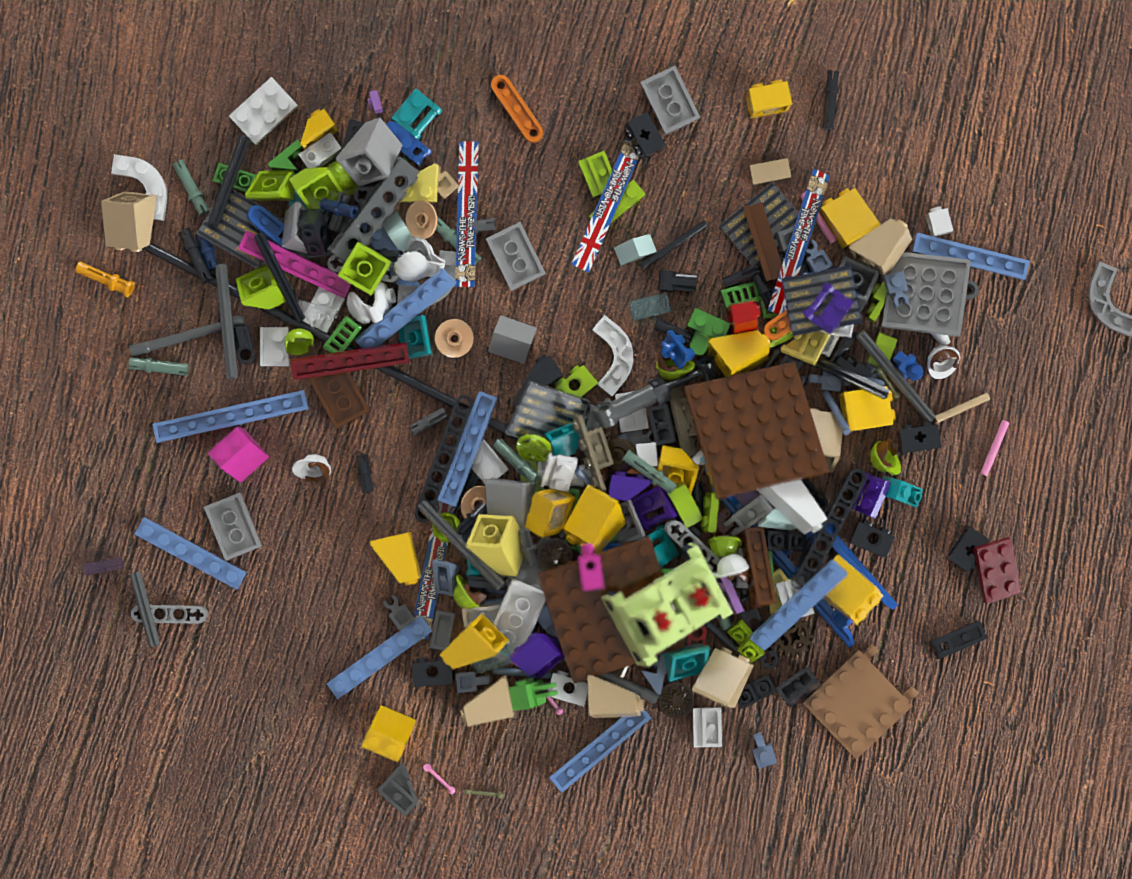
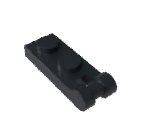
M977 620L943 636L934 638L929 643L931 647H934L936 652L934 655L938 660L987 639L980 620ZM944 642H946L948 648L945 650H943L941 644Z

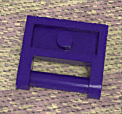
M825 282L821 292L809 308L803 311L802 315L831 335L854 302ZM828 294L833 295L834 297L821 315L816 317L814 313Z
M865 473L866 481L851 509L876 518L891 483ZM870 481V484H869V486H868V489H867V491H866V493H865V495H864V498H863V500H862V502H861V504H860V506H859L860 500H861V498H862V496H863V494H864V491H865V489H866V487H867V485H868V482Z
M660 486L631 499L644 531L652 529V526L666 519H673L678 515L677 510L671 504L667 492ZM658 508H664L665 512L651 519L647 518L646 514Z

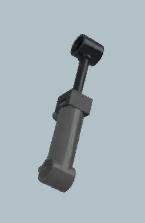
M713 356L700 358L696 362L697 370L666 383L659 376L655 379H649L647 386L614 401L606 398L604 402L594 407L600 427H612L623 417L655 403L661 405L672 400L670 390L700 377L702 382L718 379L720 374L715 358Z

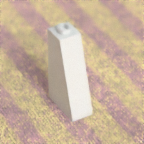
M801 480L757 490L803 534L809 531L817 532L823 527L821 524L827 520Z

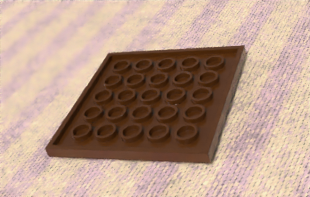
M795 362L689 385L683 388L716 500L829 472Z
M650 536L597 553L600 557L604 588L589 590L581 588L578 560L537 573L574 684L588 680L590 675L597 677L636 663L601 597L613 591L622 593L624 599H627L663 576ZM588 561L586 563L587 569L592 568V561ZM683 638L655 654V657L665 654V652L685 647Z

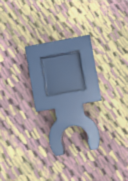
M812 240L811 245L813 249H806L805 254L810 256L806 259V262L813 273L833 268V264L825 251L821 250L818 252L817 243L815 240Z
M903 271L884 275L883 280L887 294H893L894 296L892 300L893 306L895 308L899 306L898 299L903 300V304L907 305L909 299L903 292H906L908 287Z

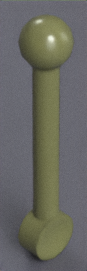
M877 366V371L892 391L893 398L898 399L900 393L894 389L882 368Z
M463 789V794L495 796L498 799L503 797L501 791L494 793Z

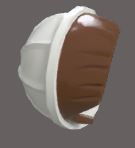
M943 344L933 348L928 356V371L930 375L935 379H943L951 375L958 367L960 360L959 352L954 347Z
M313 454L295 462L292 466V471L297 477L305 479L306 482L314 481L319 486H323L327 483L331 474V467L325 457Z
M730 554L724 556L719 561L717 571L712 574L714 578L727 576L728 580L738 576L745 582L749 580V565L743 557Z

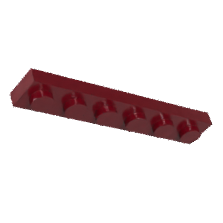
M403 342L290 359L293 380L405 364L409 363L407 343Z

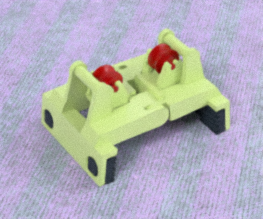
M691 542L681 548L687 562L657 579L653 584H649L627 599H624L622 593L613 591L601 597L637 665L646 667L658 661L655 654L691 633L694 629H697L716 616L725 619L733 614L699 547ZM670 601H672L676 609V612H674L672 606L670 605ZM635 620H644L650 633L644 637Z

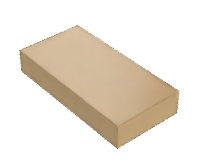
M788 158L749 166L753 185L791 178Z

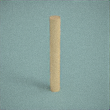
M985 393L936 415L934 419L936 423H939L990 400L988 393Z

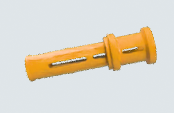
M82 261L77 264L75 269L76 273L108 286L109 290H116L127 298L133 292L135 282L124 280L118 274L110 275Z

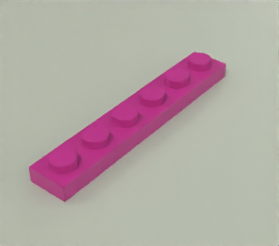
M246 230L238 249L265 261L254 240L256 234ZM267 240L282 270L345 299L351 283L339 277L337 272Z

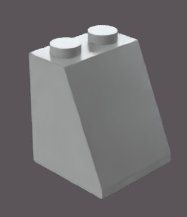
M379 117L365 122L339 153L336 160L356 184L362 186L389 177L402 144Z
M486 479L487 515L514 516L520 529L525 528L526 516L532 505L536 483L531 484L530 482L507 479Z

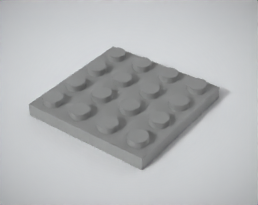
M904 252L890 274L903 271L908 290L903 293L907 295L909 303L904 305L903 300L898 299L899 306L895 308L892 304L893 294H887L882 327L960 337L971 260Z

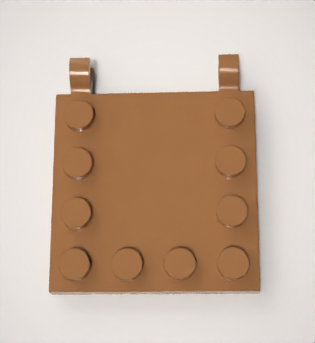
M872 644L863 653L860 650L855 651L819 688L814 690L802 702L856 760L912 707L909 701L919 694L911 686L902 695L869 661L879 651Z

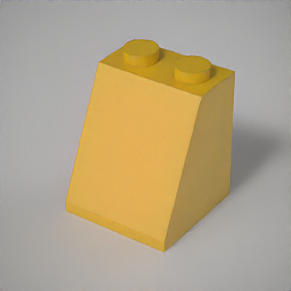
M855 188L843 190L839 193L840 197L835 200L829 198L822 203L823 207L819 209L842 250L881 225Z
M759 330L712 338L708 341V355L715 358L717 367L725 377L747 373L769 357L770 341Z
M864 390L839 394L841 412L851 431L893 425L896 417L894 409H891L890 401L893 400L891 390L887 399H881Z
M588 484L563 529L569 543L572 545L577 544L580 547L583 544L593 543L594 554H597L621 530L626 521L618 500Z
M411 532L370 541L372 548L399 583L404 582L405 586L418 582L417 579L422 577Z
M837 555L833 560L847 571V576L827 593L823 599L857 625L879 603L883 595L875 585L841 556Z
M481 613L440 656L445 664L455 669L495 656L509 640Z
M381 705L361 747L398 762L416 720Z

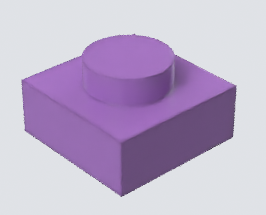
M377 90L369 92L371 98H367L370 110L374 109L376 114L382 113L383 108Z

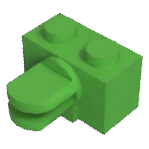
M695 308L686 328L695 331L690 348L693 349L695 355H704L708 351V341L712 338L726 336L731 324Z
M532 677L515 682V686L508 688L513 711L531 709L544 704L546 697L558 694L557 690L544 691V689L556 687V682L543 684L542 679L535 680Z

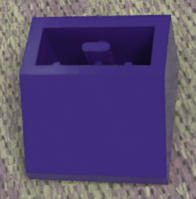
M616 471L615 475H611L608 495L614 499L628 501L650 485L651 480H647L645 475L635 474L634 478L627 477L628 473Z
M534 633L528 637V640L523 645L517 646L514 652L509 655V658L529 677L540 679L562 661L565 656L557 637Z

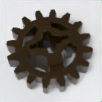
M802 617L773 643V645L779 646L776 650L777 652L783 650V656H787L789 653L790 657H795V653L798 656H802V650L808 652L809 650L806 646L813 644L809 641L810 638L814 637V635L809 634V631L813 628L806 626L808 621L801 622ZM793 633L796 636L795 639H792L789 634ZM796 644H801L798 648L792 649Z

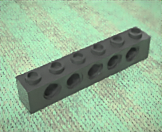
M397 156L389 177L380 179L359 206L357 217L350 218L327 250L345 263L354 248L348 247L350 239H355V245L359 242L368 246L372 240V235L382 228L384 219L394 212L395 204L405 197L407 188L417 181L419 171L403 158ZM401 176L402 182L396 186L395 178ZM389 191L390 198L388 201H384L383 194ZM374 207H377L379 210L378 215L372 217L371 211ZM362 223H366L367 229L361 233L359 227Z

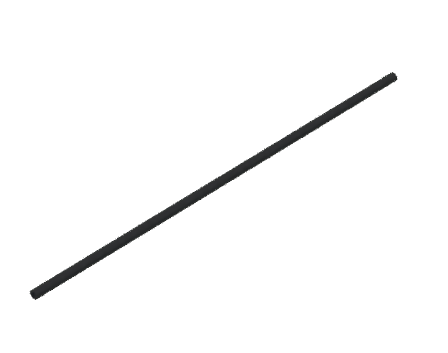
M152 243L142 248L146 252L199 278L193 264ZM211 274L213 277L211 282H208L206 276H204L207 283L217 287L215 275ZM229 283L230 295L240 299L238 287ZM277 307L271 309L258 308L297 329L303 328L310 331L314 338L324 343L331 336L304 321L297 322L293 315ZM335 338V340H337L340 344L343 345L345 343L342 340ZM334 343L330 344V346L340 350ZM349 345L345 351L357 350V348ZM392 366L375 368L451 408L454 407L457 399ZM460 401V407L462 409L469 408L467 404ZM492 417L490 418L488 427L518 441L520 437L506 432L509 427L508 425Z

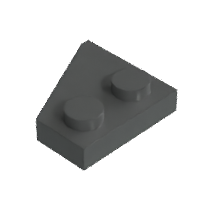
M403 762L377 789L404 816L419 802Z

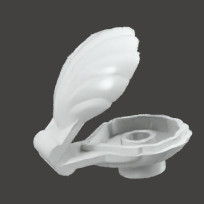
M415 236L410 238L407 244V252L398 258L394 267L396 274L402 280L415 282L426 276L432 277L440 269H444L445 260L434 254L432 246L425 239Z
M380 281L374 291L375 302L372 307L364 304L354 292H350L347 297L349 313L356 321L363 324L370 323V320L373 323L381 321L383 315L390 311L393 304L396 303L394 289H388L386 284Z

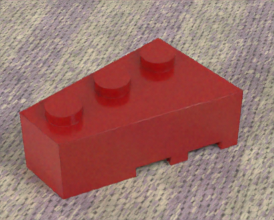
M749 301L728 307L726 313L728 323L731 324V335L757 330L758 316H760L758 304L755 305L754 301Z

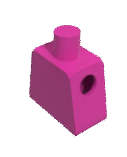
M593 543L581 545L582 556L578 557L581 588L583 590L604 588L600 557L598 554L594 555ZM588 561H592L593 566L590 569L586 567Z

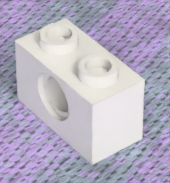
M330 132L298 155L307 168H321L335 159L342 148Z
M559 670L557 674L553 673L550 683L556 682V687L550 688L548 691L557 690L558 694L550 697L584 706L588 695L587 680L574 684V691L568 694L564 691L563 686L567 682L573 683L572 678L568 677L569 673Z

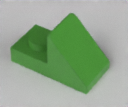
M297 139L270 161L268 165L272 170H294V172H299L290 160L300 157L298 154L304 149Z

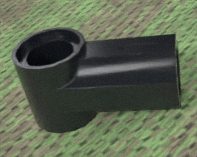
M665 270L659 271L658 291L696 292L697 275L677 274V272Z
M249 326L233 328L237 359L245 365L254 364L257 354L254 351ZM250 351L251 357L248 360H243V353Z

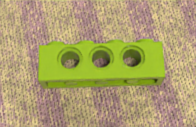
M577 365L569 372L571 375L566 380L562 377L554 384L556 387L554 390L581 398L595 387L598 382L584 365L581 367ZM572 380H577L580 383V388L576 391L569 388V383Z

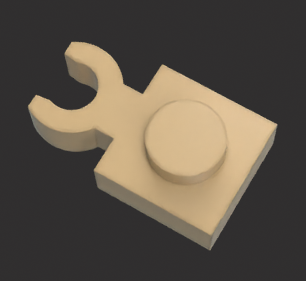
M438 165L437 191L446 199L459 185L447 171L441 173V167Z

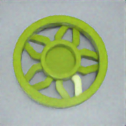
M523 435L516 444L517 451L525 460L544 463L548 460L549 453L552 454L553 452L552 445L546 439L537 435Z

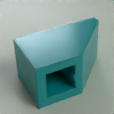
M883 476L884 480L891 483L885 497L918 507L923 489L898 479Z

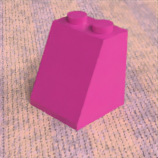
M236 427L208 452L221 469L240 483L269 458L268 454L246 429Z

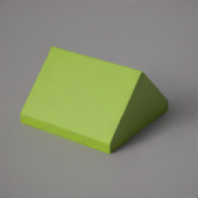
M294 170L259 171L245 194L246 198L256 201L294 200V187L289 178L295 175Z
M357 242L338 276L372 296L390 266L391 261L374 249Z

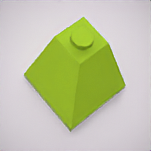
M328 167L305 168L289 178L309 210L320 209V201L323 198L337 201L339 192L344 193Z
M263 265L236 278L243 305L271 309L286 302L268 265Z

